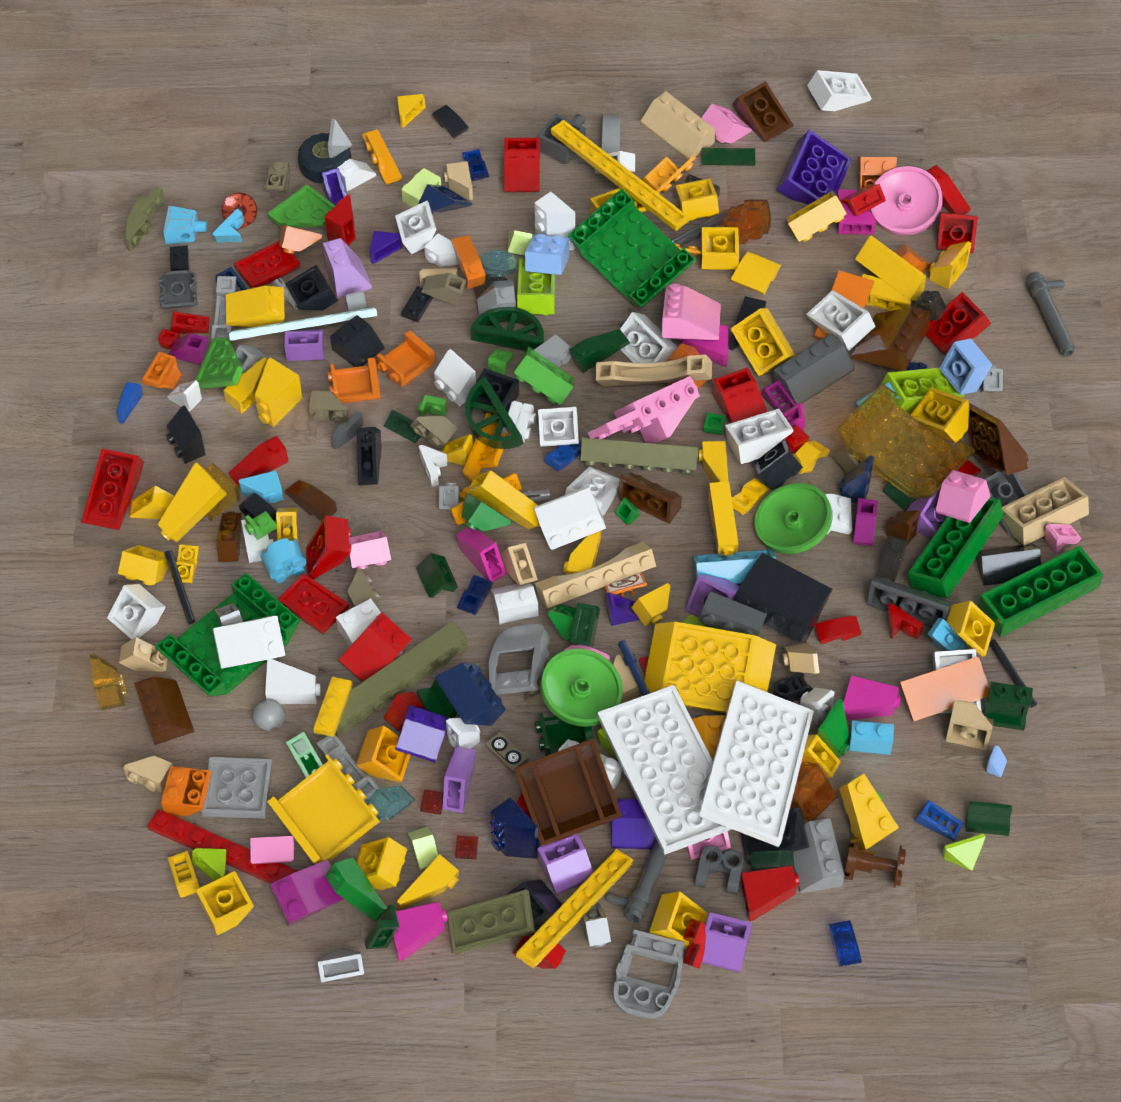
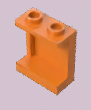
M411 330L404 334L405 342L385 356H382L380 353L376 355L377 368L381 372H385L393 383H397L401 387L436 363L435 351Z
M368 358V366L336 370L334 364H330L331 371H327L329 383L333 382V386H329L330 392L342 403L381 399L375 358Z

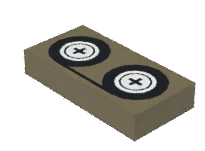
M501 731L485 743V747L512 774L515 772L514 768L528 762V757Z

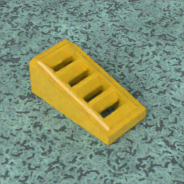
M185 851L168 857L180 897L196 893L200 886L189 852ZM184 861H187L186 863H183V864H181V865L175 866L176 864H179V863H182V862H184Z

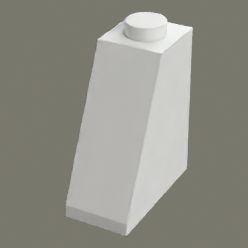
M273 659L267 660L266 700L276 701L279 704H317V696L321 695V685L317 684L315 675Z

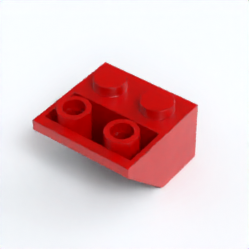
M347 194L338 201L331 211L326 213L325 223L328 241L341 238L348 246L356 239L351 198Z

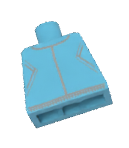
M168 206L163 230L165 243L194 242L197 232H207V221H198L195 210Z

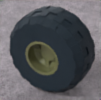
M330 133L312 135L302 143L298 150V162L301 172L306 178L315 183L322 184V172L336 169L348 159H352L350 148L333 158H329L328 140Z

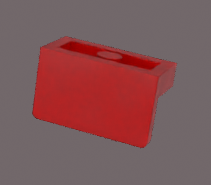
M880 184L868 185L846 196L841 201L842 203H849L853 216H858L885 202L886 199Z

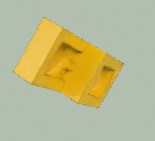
M752 479L743 485L740 493L732 497L733 509L742 515L746 514L769 492L770 488L757 479Z

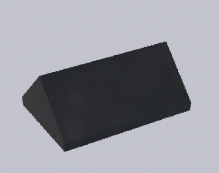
M1027 544L1025 546L1017 545L980 550L976 556V562L983 586L1005 583L1041 565L1040 548L1034 544Z

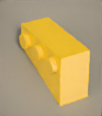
M865 774L853 778L839 788L846 814H848L851 833L854 834V837L859 838L858 849L867 850L899 828Z

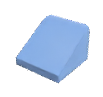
M994 746L988 760L986 772L1001 777L1007 760L999 746Z

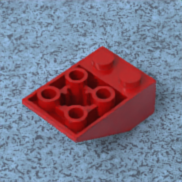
M504 138V192H540V138Z
M748 367L713 379L712 393L730 424L767 412L756 380Z

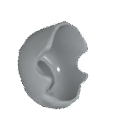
M264 700L259 702L253 709L252 720L258 728L270 731L274 727L280 728L286 720V715L278 702Z

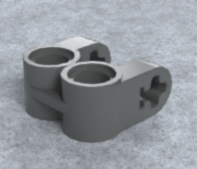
M710 845L705 847L701 853L695 886L706 888L709 874L721 872L729 878L727 893L737 895L743 871V855L737 850L724 852L716 846ZM714 858L716 861L710 862L707 859ZM734 862L737 865L731 866L728 863Z

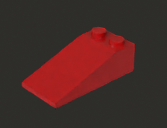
M101 448L82 523L120 530L142 472L144 461L139 456Z

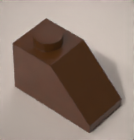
M918 510L899 511L895 517H890L886 524V536L906 547L917 535L921 512Z

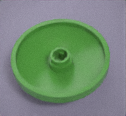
M805 483L788 484L774 490L761 502L755 515V530L761 542L768 549L781 554L801 553L817 545L826 536L833 520L832 507L827 496L817 487Z
M569 649L555 655L547 663L540 681L542 698L549 710L562 721L575 726L587 727L601 724L597 717V712L619 705L623 694L622 681L613 664L604 656L587 649Z

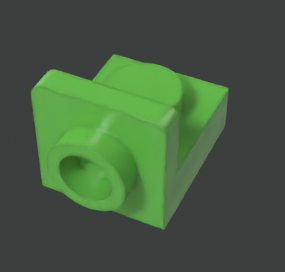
M496 349L489 356L487 369L506 375L507 366L513 361L514 353Z
M425 395L423 401H420L418 404L417 412L420 413V416H426L427 413H431L435 416L446 417L448 412L447 399Z
M266 511L253 519L249 515L245 517L246 525L244 526L249 535L253 534L257 540L277 529V524Z

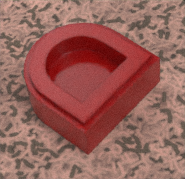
M162 329L158 337L159 344L164 349H171L175 340L181 338L180 333Z

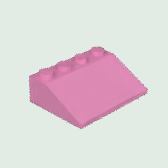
M675 283L668 285L665 291L662 338L719 340L721 303L686 286Z

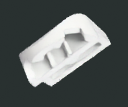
M825 494L833 511V520L828 533L832 530L849 535L852 532L851 498L835 494Z

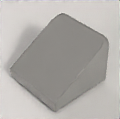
M363 291L345 295L348 311L367 308Z

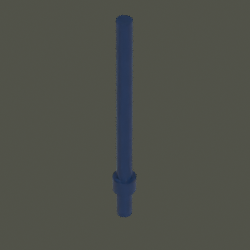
M625 640L620 641L618 646L624 656L622 659L625 665L629 667L642 696L650 694L637 667L634 653L630 652Z

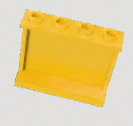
M328 754L325 757L329 761L279 800L273 796L267 801L314 864L325 860L330 862L380 822L376 817L379 812L371 803L369 805L365 803L364 800L367 798L360 788L355 790L352 786L355 783L348 773L344 775L341 772L343 766L337 758L332 760Z

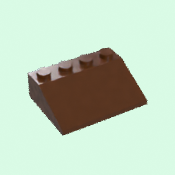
M909 307L875 314L873 318L875 327L860 340L851 358L906 371L929 330L930 311L922 308Z
M969 403L967 432L971 454L1006 476L1028 469L1027 453L1003 422Z

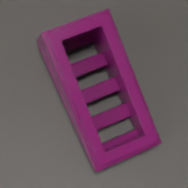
M779 380L765 387L761 392V395L774 410L780 409L782 414L785 412V409L796 405ZM783 402L787 403L782 407L780 406V404H782Z

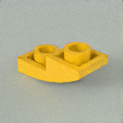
M179 545L176 565L182 583H193L200 553L199 546Z

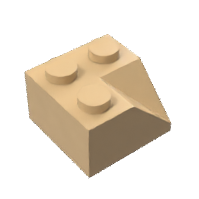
M955 700L946 742L987 751L994 719L984 716L976 704L965 700Z

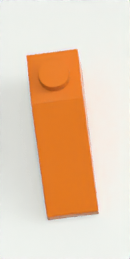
M466 235L451 239L463 278L466 279L467 289L485 285L486 275L470 236Z

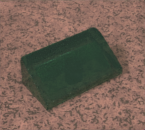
M391 411L384 427L414 443L421 438V435L415 433L410 426L413 422L412 419L397 411Z
M793 851L751 852L750 872L793 866L794 871Z

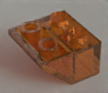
M802 762L790 808L800 807L803 819L809 822L814 821L838 795L819 764Z

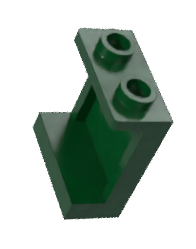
M991 682L985 703L984 716L994 719L993 726L1024 731L1028 708L1032 704L1033 688Z
M539 713V721H535L536 731L541 733L542 739H539L540 751H544L545 756L558 752L559 748L568 739L582 743L594 738L592 726H575L562 721L556 716L544 718L543 713Z

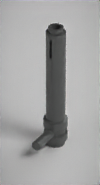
M1032 272L1026 278V284L1030 289V293L1036 299L1060 353L1064 356H1070L1074 353L1075 347L1049 293L1050 288L1064 287V281L1046 282L1040 272Z
M657 839L638 884L630 897L625 898L608 893L606 898L607 902L625 906V918L634 923H639L641 919H644L647 912L646 908L649 907L652 900V892L668 854L664 855Z

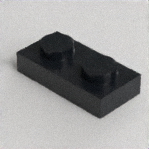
M188 245L170 247V271H189Z
M417 286L401 312L402 317L419 322L434 297L422 293L423 288Z

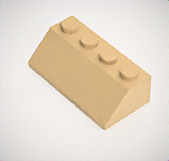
M667 91L653 100L640 122L687 160L693 155L695 157L702 153V148H709L715 142V128Z
M1063 477L1003 506V518L1012 536L1025 546L1045 536L1047 524H1070L1089 515L1088 495L1067 478Z

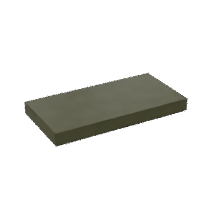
M526 889L447 911L452 952L454 954H460L535 933L529 891Z

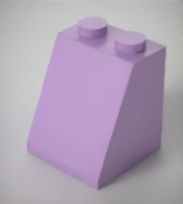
M341 238L323 243L327 274L337 298L372 289L362 260Z

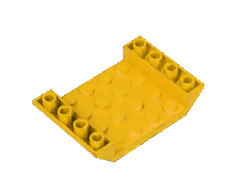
M680 622L657 623L654 628L644 681L650 693L674 685L685 707L726 714L736 681L768 693L776 644L750 634Z

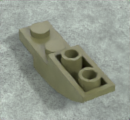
M156 186L147 198L140 196L131 209L125 230L129 251L132 252L140 244L145 234L149 233L151 229L150 219L153 218L155 212L159 207H162L165 201L162 188Z

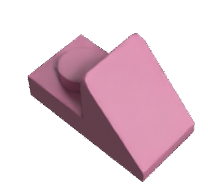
M1047 524L1045 527V542L1055 554L1065 544H1077L1082 539L1070 524Z

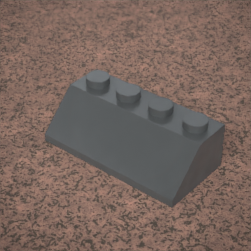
M831 333L775 368L772 383L779 380L796 405L799 403L803 404L853 372L854 366L844 345Z
M878 576L871 581L867 606L885 612L888 610V605L892 603L922 622L925 626L931 628L938 618H942L947 622L951 605H953V602L946 598L937 597L926 591H919L908 585L899 584L888 578Z

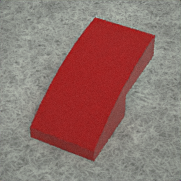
M856 616L840 617L815 624L819 641L822 645L839 638L845 641L862 634Z
M690 918L683 937L684 940L689 941L683 963L700 969L706 942L705 923Z

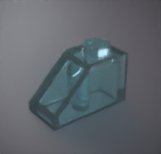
M402 786L377 789L367 805L371 803L379 812L376 817L380 822L392 820L411 805L415 799Z

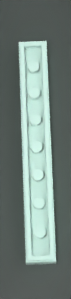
M371 307L228 331V339L236 340L348 321L356 315L361 318L377 316V311Z

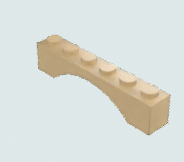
M706 354L685 356L677 360L659 363L596 362V381L602 387L678 382L691 376L693 381L712 380V361Z
M640 542L625 548L620 554L599 566L574 574L552 576L535 583L540 602L548 609L656 567L652 548L646 543Z

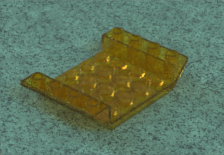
M882 383L838 426L837 430L847 451L861 462L870 455L874 456L872 470L908 497L932 498L941 488L943 481L952 470L958 471L976 450L962 440H959L954 446L949 444L894 404L898 394Z

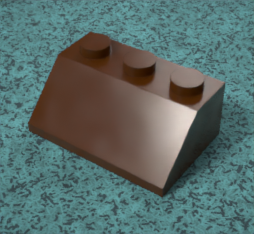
M631 472L622 474L619 477L620 501L626 497L637 509L668 524L672 522L681 509L682 496L678 493L669 491L661 485L650 482L644 477Z
M153 676L134 683L155 745L194 732L176 680Z

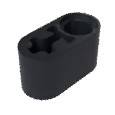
M253 493L239 505L240 511L245 516L249 515L251 519L266 511L274 521L276 520V510L256 493Z

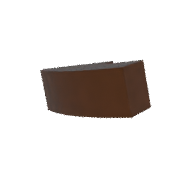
M298 480L284 491L310 516L313 514L321 522L325 515L332 516L337 512L334 500L304 481Z

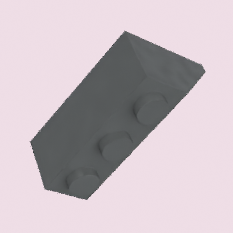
M710 591L698 621L721 630L758 636L767 614Z

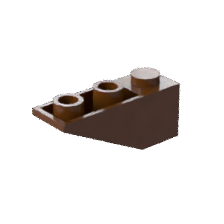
M233 511L222 513L216 540L218 562L239 560L242 513Z

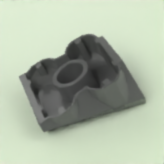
M188 270L165 272L158 278L160 307L162 309L186 308L197 305L195 273Z

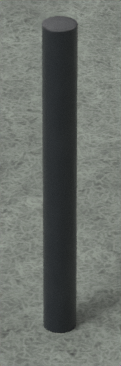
M168 550L164 554L187 623L193 624L195 619L172 550Z
M995 639L991 640L989 643L990 647L1015 685L1026 687ZM1033 696L1030 708H1033L1037 705V702Z

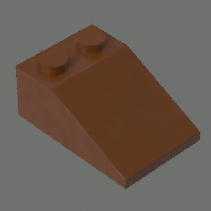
M766 81L740 95L732 103L740 118L764 142L794 126Z

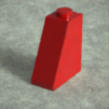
M793 866L741 874V887L749 921L757 919L795 895L796 887L799 886L798 873H794Z

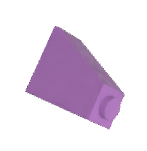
M462 747L455 748L444 777L443 810L464 812L475 769L476 750Z

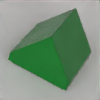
M626 497L623 498L614 512L627 525L640 517L639 510Z

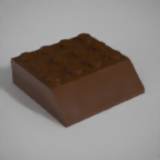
M594 738L514 768L542 847L623 817Z

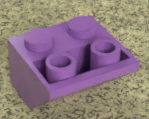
M325 328L286 331L284 345L286 360H324Z
M578 834L537 848L538 862L556 895L584 883L593 873L586 849Z
M709 912L705 926L706 942L702 963L740 973L751 935L752 923Z

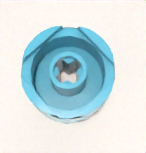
M288 538L275 541L267 546L268 551L265 554L262 551L260 555L270 578L275 580L276 583L286 581L287 577L293 574L299 576L305 572L306 559L296 539L289 541Z

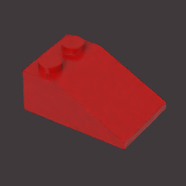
M961 292L930 320L926 336L945 354L949 352L954 342L977 337L991 322Z
M325 515L306 547L307 576L313 580L342 564L346 557L350 555L352 546L349 544L351 529L348 527V519Z
M381 612L338 661L361 682H364L390 664L412 639Z

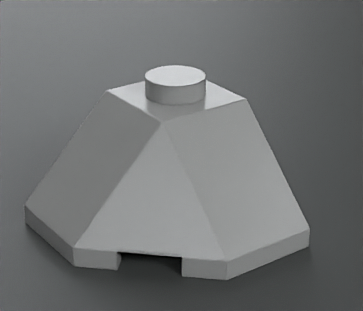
M512 280L494 281L477 299L479 316L494 308L516 307Z

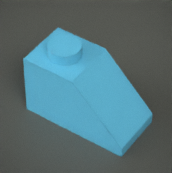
M277 471L239 480L242 495L249 497L256 493L267 503H276L284 500Z

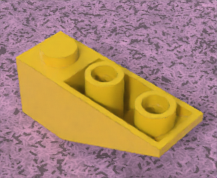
M265 357L257 361L248 371L242 373L237 385L227 386L223 390L225 401L241 414L256 401L255 393L267 363Z

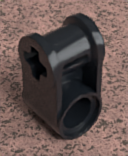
M797 672L790 677L777 681L774 685L773 695L794 702L799 700L805 692L812 691L813 688L806 683L804 674Z

